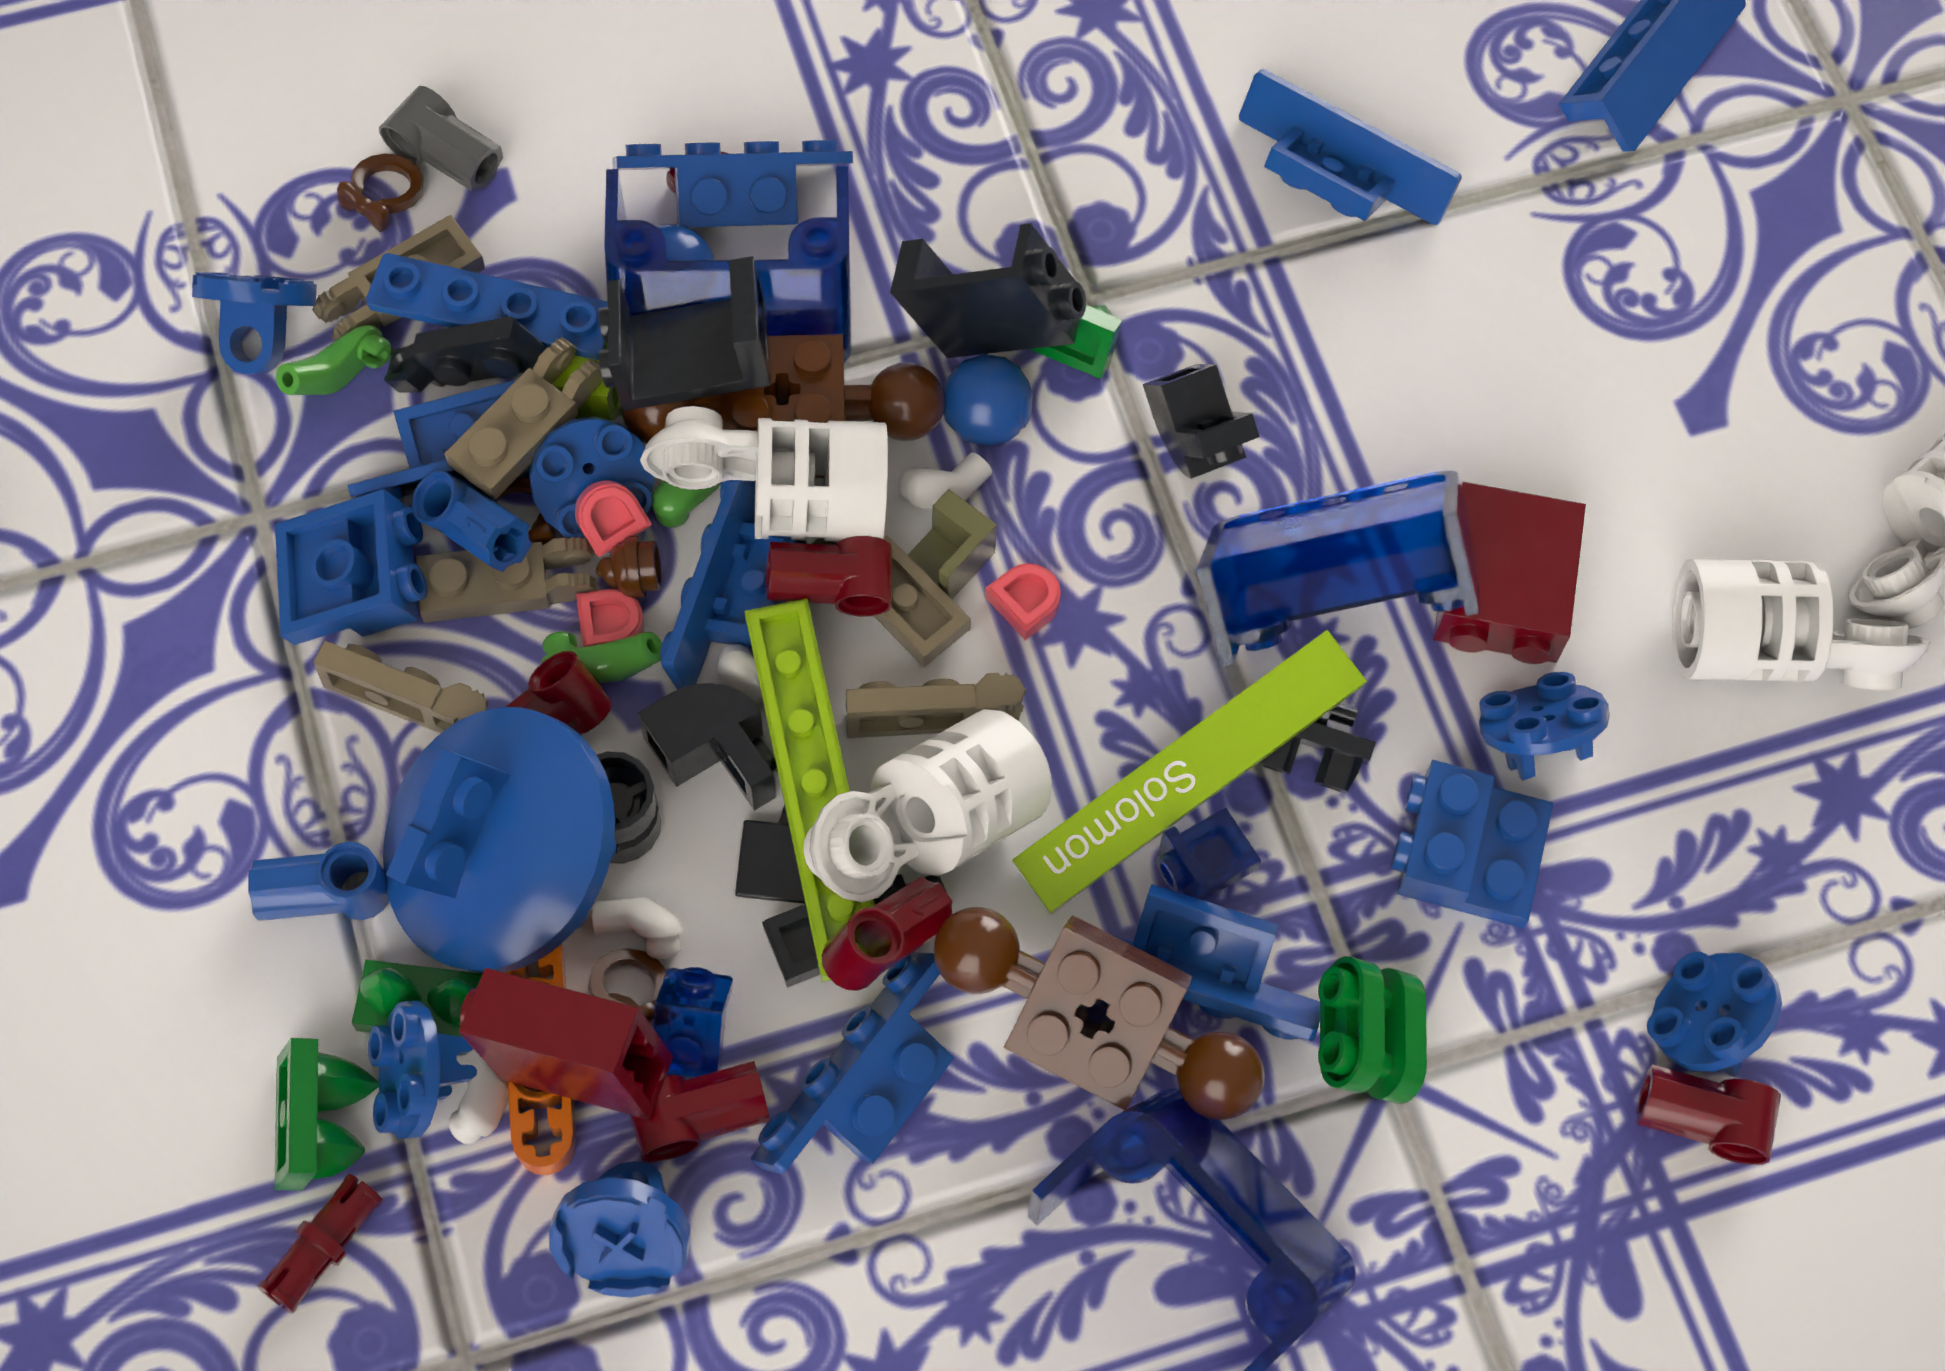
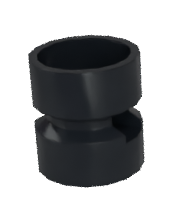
M606 751L596 754L606 772L614 802L616 852L610 863L624 864L637 860L652 849L660 835L661 816L650 772L639 759L624 752Z

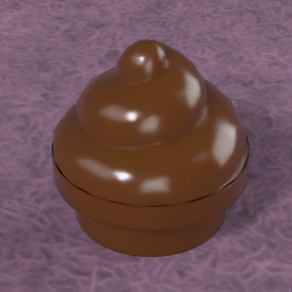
M640 536L626 537L623 543L613 547L610 557L600 560L596 567V574L603 577L609 586L619 588L628 597L641 599L646 598L649 591H660L662 575L657 542H642Z

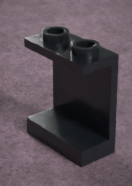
M1032 223L1020 225L1012 266L998 269L952 274L923 238L902 241L890 290L891 295L946 358L1075 344L1079 319L1083 317L1086 310V297L1083 287L1069 273L1057 257L1054 249L1049 247Z
M754 256L729 260L730 299L631 316L620 279L608 281V307L599 308L600 329L608 349L599 351V364L605 387H616L623 411L771 386L766 300Z

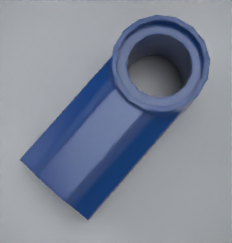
M440 470L431 472L417 485L412 498V511L414 517L420 523L442 532L496 570L503 572L514 563H522L532 545L528 535L529 524L496 503L479 488Z
M358 842L337 844L326 851L325 854L253 860V866L248 874V893L251 899L252 913L258 921L341 913L354 920H365L375 917L389 903L385 871L370 849ZM359 872L368 873L366 880L358 888L349 891L342 890L347 878Z

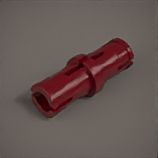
M352 1174L346 1175L342 1184L311 1222L302 1221L294 1231L298 1238L266 1278L257 1285L264 1295L278 1306L282 1303V1308L291 1314L296 1311L299 1303L331 1264L338 1266L347 1255L344 1247L376 1207H379L383 1202V1199L376 1191L363 1181L358 1184V1178Z

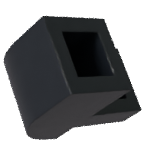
M1195 364L1142 384L1157 430L1174 463L1188 478H1195L1246 458L1242 444L1260 437L1252 413L1231 411L1217 365Z
M693 684L666 695L638 712L644 740L676 787L720 761L754 811L776 798L773 773L777 772V766L773 754L760 738L763 736L761 710L742 692L721 684Z

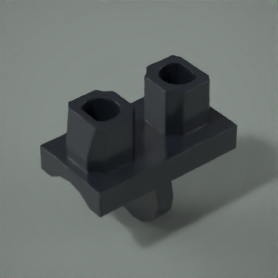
M1340 703L1257 765L1290 775L1299 744L1301 743L1324 751L1314 783L1346 794L1358 775L1361 764L1367 765L1371 760L1376 742L1326 726L1328 720L1353 727L1358 709Z

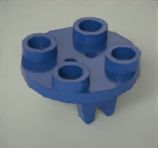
M596 416L572 419L551 431L535 451L529 472L532 499L545 521L559 530L568 539L571 537L585 538L575 518L577 499L589 485L605 480L615 481L625 486L633 493L645 514H647L652 505V490L655 482L654 476L644 470L640 461L645 447L638 436L619 422ZM592 463L593 469L590 472H584V464Z
M1568 672L1545 674L1537 680V685L1516 689L1511 692H1492L1483 696L1479 702L1481 711L1479 719L1480 734L1487 745L1505 753L1508 768L1511 771L1517 769L1522 781L1535 777L1534 755H1550L1575 749L1580 761L1593 757V740L1607 728L1610 717L1609 705L1603 695L1589 687L1576 685L1575 676Z
M1703 952L1689 953L1676 963L1673 971L1674 976L1670 978L1656 997L1652 1015L1649 1017L1646 1025L1647 1032L1671 1063L1689 1071L1715 1072L1723 1069L1728 1075L1736 1077L1742 1066L1741 1062L1760 1049L1777 1026L1782 1007L1779 984L1760 960L1741 953H1715L1708 956Z
M420 1001L397 1003L389 1014L386 1025L373 1026L368 1040L370 1063L374 1067H379V1093L376 1095L373 1105L374 1126L378 1133H393L398 1139L422 1137L431 1124L437 1101L451 1095L452 1087L450 1085L468 1082L477 1075L475 1066L461 1065L457 1061V1055H467L473 1050L471 1045L463 1037L437 1033L430 1010Z

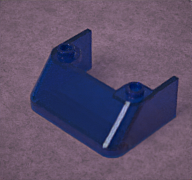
M836 166L837 217L810 218L799 223L789 236L788 259L755 260L766 300L768 336L843 334L845 363L852 350L848 166ZM606 169L604 251L607 299L608 281L620 279L631 316L730 299L729 260L666 261L667 250L664 235L655 225L647 221L626 219L619 170Z
M1438 471L1231 517L1212 527L1197 567L1222 667L1235 664L1240 645H1245V649L1248 651H1257L1281 643V634L1291 628L1293 620L1415 595L1418 603L1431 604L1432 610L1436 612L1450 611L1464 606L1466 616L1479 613L1480 585L1464 497L1456 471Z
M1177 1088L1162 1090L1113 1116L1041 1181L1031 1193L1027 1217L1038 1226L1101 1167L1116 1180L1131 1184L1145 1182L1165 1167L1263 1269L1248 1288L1245 1306L1250 1322L1270 1345L1244 1371H1273L1346 1299L1354 1286L1356 1277L1355 1265L1351 1255L1343 1245L1221 1120L1210 1119L1195 1112L1185 1102Z

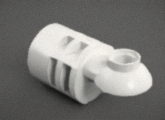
M697 406L681 407L667 414L665 428L649 440L640 459L644 470L654 477L667 481L668 484L688 490L711 488L720 482L728 480L755 481V539H769V536L791 537V540L805 541V537L824 538L825 541L839 542L854 536H872L881 539L884 537L888 476L886 423L852 421L813 423L808 420L794 419V422L772 421L770 418H758L757 431L723 430V420L717 412ZM815 475L824 476V486H815Z
M1945 434L1933 444L1929 451L1921 454L1906 472L1899 474L1885 487L1882 495V508L1889 527L1904 547L1885 552L1868 564L1862 576L1851 587L1848 596L1851 603L1857 609L1868 614L1888 618V620L1905 622L1908 624V629L1930 621L1938 615L1945 604L1939 592L1945 578Z
M1688 559L1680 569L1675 585L1672 608V640L1678 671L1684 679L1816 681L1825 669H1844V685L1862 689L1894 690L1902 688L1903 672L1915 665L1923 657L1931 643L1928 639L1908 635L1907 623L1887 619H1848L1845 622V631H1833V597L1829 577L1826 571H1819L1816 564L1811 561Z
M983 709L879 766L871 782V792L864 793L854 790L834 797L820 810L814 825L809 829L804 839L803 852L806 864L811 872L819 877L824 885L839 897L858 902L879 898L893 884L897 872L903 864L908 865L921 874L940 876L963 864L965 860L985 851L992 844L1005 839L1040 818L1046 812L1050 803L1052 787L1047 759L1037 740L1017 719L1002 711Z

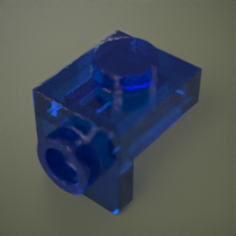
M1227 808L1220 810L1181 833L1175 826L1164 831L1158 851L1159 857L1156 858L1157 866L1163 879L1173 891L1178 892L1182 889L1185 895L1200 900L1207 899L1258 870L1261 863L1260 857Z
M700 967L667 969L655 1001L653 1029L673 1055L668 1074L698 1077L720 1071L722 1066L726 1008L733 984L731 976L714 974Z

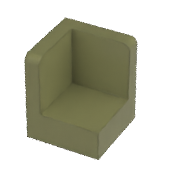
M948 489L933 505L932 529L912 549L908 556L953 599L995 554L997 524Z

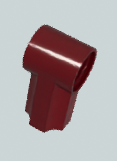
M872 536L845 538L839 541L836 546L770 542L766 567L765 591L767 600L796 601L807 598L808 603L835 604V609L850 616L871 617L884 614L892 608V545L884 539Z
M562 651L543 661L530 676L528 682L529 689L506 706L530 709L548 715L567 724L582 735L597 727L606 718L611 710L612 701L577 654L572 651Z
M921 876L872 908L867 907L858 910L824 946L821 955L822 966L828 978L837 986L846 990L859 991L867 988L881 973L935 939L941 925L952 915V899L939 882L932 883ZM856 943L865 948L869 955L864 954Z
M755 1061L687 1080L682 1076L668 1075L664 1080L650 1120L630 1115L640 1156L644 1162H660L674 1159L697 1149L701 1145V1140L762 1124L770 1120Z
M1652 1064L1647 1070L1639 1094L1636 1109L1637 1125L1709 1144L1708 1149L1712 1154L1731 1162L1763 1165L1770 1162L1781 1094L1775 1088L1757 1081L1734 1078L1725 1079L1719 1083Z

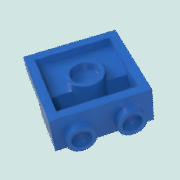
M385 489L275 524L280 637L293 645H297L349 628L365 637L418 620L417 601L426 598L427 584L423 572L414 564L413 545L419 544L423 540L422 524L414 517L412 508L406 506Z
M1432 759L1425 776L1414 773L1409 787L1404 811L1415 813L1411 834L1400 832L1391 863L1392 870L1402 872L1397 895L1524 929L1531 913L1554 803L1493 787L1496 776Z

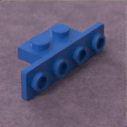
M1266 69L1259 70L1253 77L1239 113V120L1278 141L1271 147L1264 167L1280 175L1283 182L1293 188L1307 190L1330 202L1337 212L1345 216L1357 217L1363 221H1366L1386 200L1432 225H1438L1443 220L1462 179L1458 171Z
M837 140L802 141V152L779 153V141L744 142V153L721 154L720 143L717 142L686 143L685 155H662L661 144L625 145L626 156L612 158L613 170L675 169L677 224H682L688 228L798 224L796 166L853 163V151H837Z
M386 253L382 256L366 296V302L370 310L449 328L512 316L547 348L556 339L563 337L577 347L575 356L591 358L593 360H599V351L605 350L607 346L604 343L600 329L599 308L608 307V301Z
M511 380L394 410L409 469L347 485L350 497L354 499L385 489L400 500L404 498L401 487L419 483L431 472L439 470L465 481L463 476L448 466L444 453L515 381Z
M728 480L722 482L720 488L721 501L713 523L708 524L703 531L701 555L693 577H689L683 585L679 615L673 631L666 634L661 646L660 658L662 668L677 690L697 683L711 642L730 645L740 644L752 648L744 611L786 603V601L767 600L765 589L769 543L807 544L806 540H791V537L769 536V539H755V481Z
M1151 884L1134 941L1118 936L1115 937L1191 975V982L1182 1000L1197 1004L1205 1013L1221 1019L1237 1017L1262 1025L1268 1033L1282 1039L1294 1040L1302 1038L1308 1041L1315 1040L1320 1023V1001L1261 983L1276 937L1278 924Z
M914 952L888 969L882 980L885 987L870 1006H864L852 1015L842 1030L844 1039L829 1058L821 1059L809 1069L800 1084V1088L803 1090L787 1111H781L776 1114L760 1132L758 1142L761 1145L750 1159L760 1169L783 1174L822 1125L860 1160L874 1164L955 1058L909 1015L940 975L935 964L934 953Z

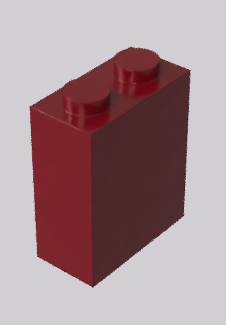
M1462 481L1451 509L1433 640L1449 643L1453 648L1463 652L1475 653L1488 650L1510 654L1514 659L1527 664H1541L1547 661L1557 663L1571 635L1586 504Z
M489 968L484 969L477 988L469 991L461 1007V1027L459 1033L501 1080L650 1120L673 1055L638 1007Z

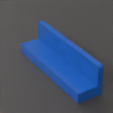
M1640 0L1559 102V106L1568 122L1604 119L1620 149L1623 152L1635 151L1746 6L1745 0Z

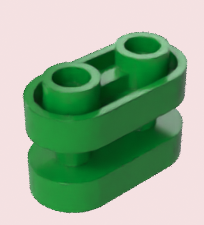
M1344 956L1337 959L1323 973L1318 986V996L1320 999L1318 1062L1323 1079L1333 1088L1353 1093L1367 1091L1370 1096L1376 1099L1396 1104H1404L1411 1101L1421 1089L1427 1070L1426 993L1422 981L1416 975L1392 968L1380 970L1376 964L1354 957Z

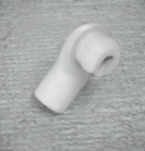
M971 452L952 472L930 468H909L901 475L898 488L902 497L907 499L912 505L933 509V505L948 489L966 501L992 475V470L981 456Z
M731 644L726 646L720 652L717 663V673L725 686L742 692L756 705L763 704L754 656L743 645Z
M638 897L594 902L592 906L595 935L634 931L641 937L646 938V952L655 959L674 957L681 950L682 945L679 934L683 932V928L679 918L650 898Z
M474 1049L467 1055H457V1061L461 1065L475 1066L477 1075L466 1082L468 1088L459 1104V1110L453 1112L449 1119V1129L452 1135L458 1141L465 1144L476 1143L480 1140L481 1136L487 1137L491 1135L497 1128L509 1101L508 1086L505 1081L495 1074Z

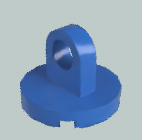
M196 272L195 275H192V297L220 300V354L233 371L242 374L268 373L276 368L282 360L286 342L287 306H316L317 284H314V281L262 275L227 276V273ZM251 327L259 333L262 342L261 352L254 360L246 356L242 345L243 336Z
M626 1162L608 1169L598 1180L583 1182L563 1196L554 1211L550 1224L549 1250L559 1268L570 1278L573 1279L574 1273H577L580 1277L589 1280V1289L603 1295L632 1298L657 1293L669 1285L672 1276L678 1272L680 1275L687 1264L690 1250L691 1226L682 1208L666 1195L662 1174L655 1166L647 1162Z

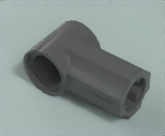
M418 86L379 126V134L382 140L396 155L411 160L415 165L423 160L470 191H474L477 188L484 190L496 177L498 166L503 159L500 145L457 119L450 105L439 94L426 86Z

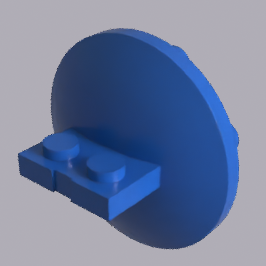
M501 707L481 711L461 719L438 735L422 751L405 775L391 806L384 837L383 870L387 880L386 891L393 912L407 936L425 954L448 966L471 972L483 973L485 968L507 972L522 968L545 957L584 924L602 888L609 864L616 852V841L614 838L615 813L611 787L606 772L592 747L579 733L558 719L530 709Z

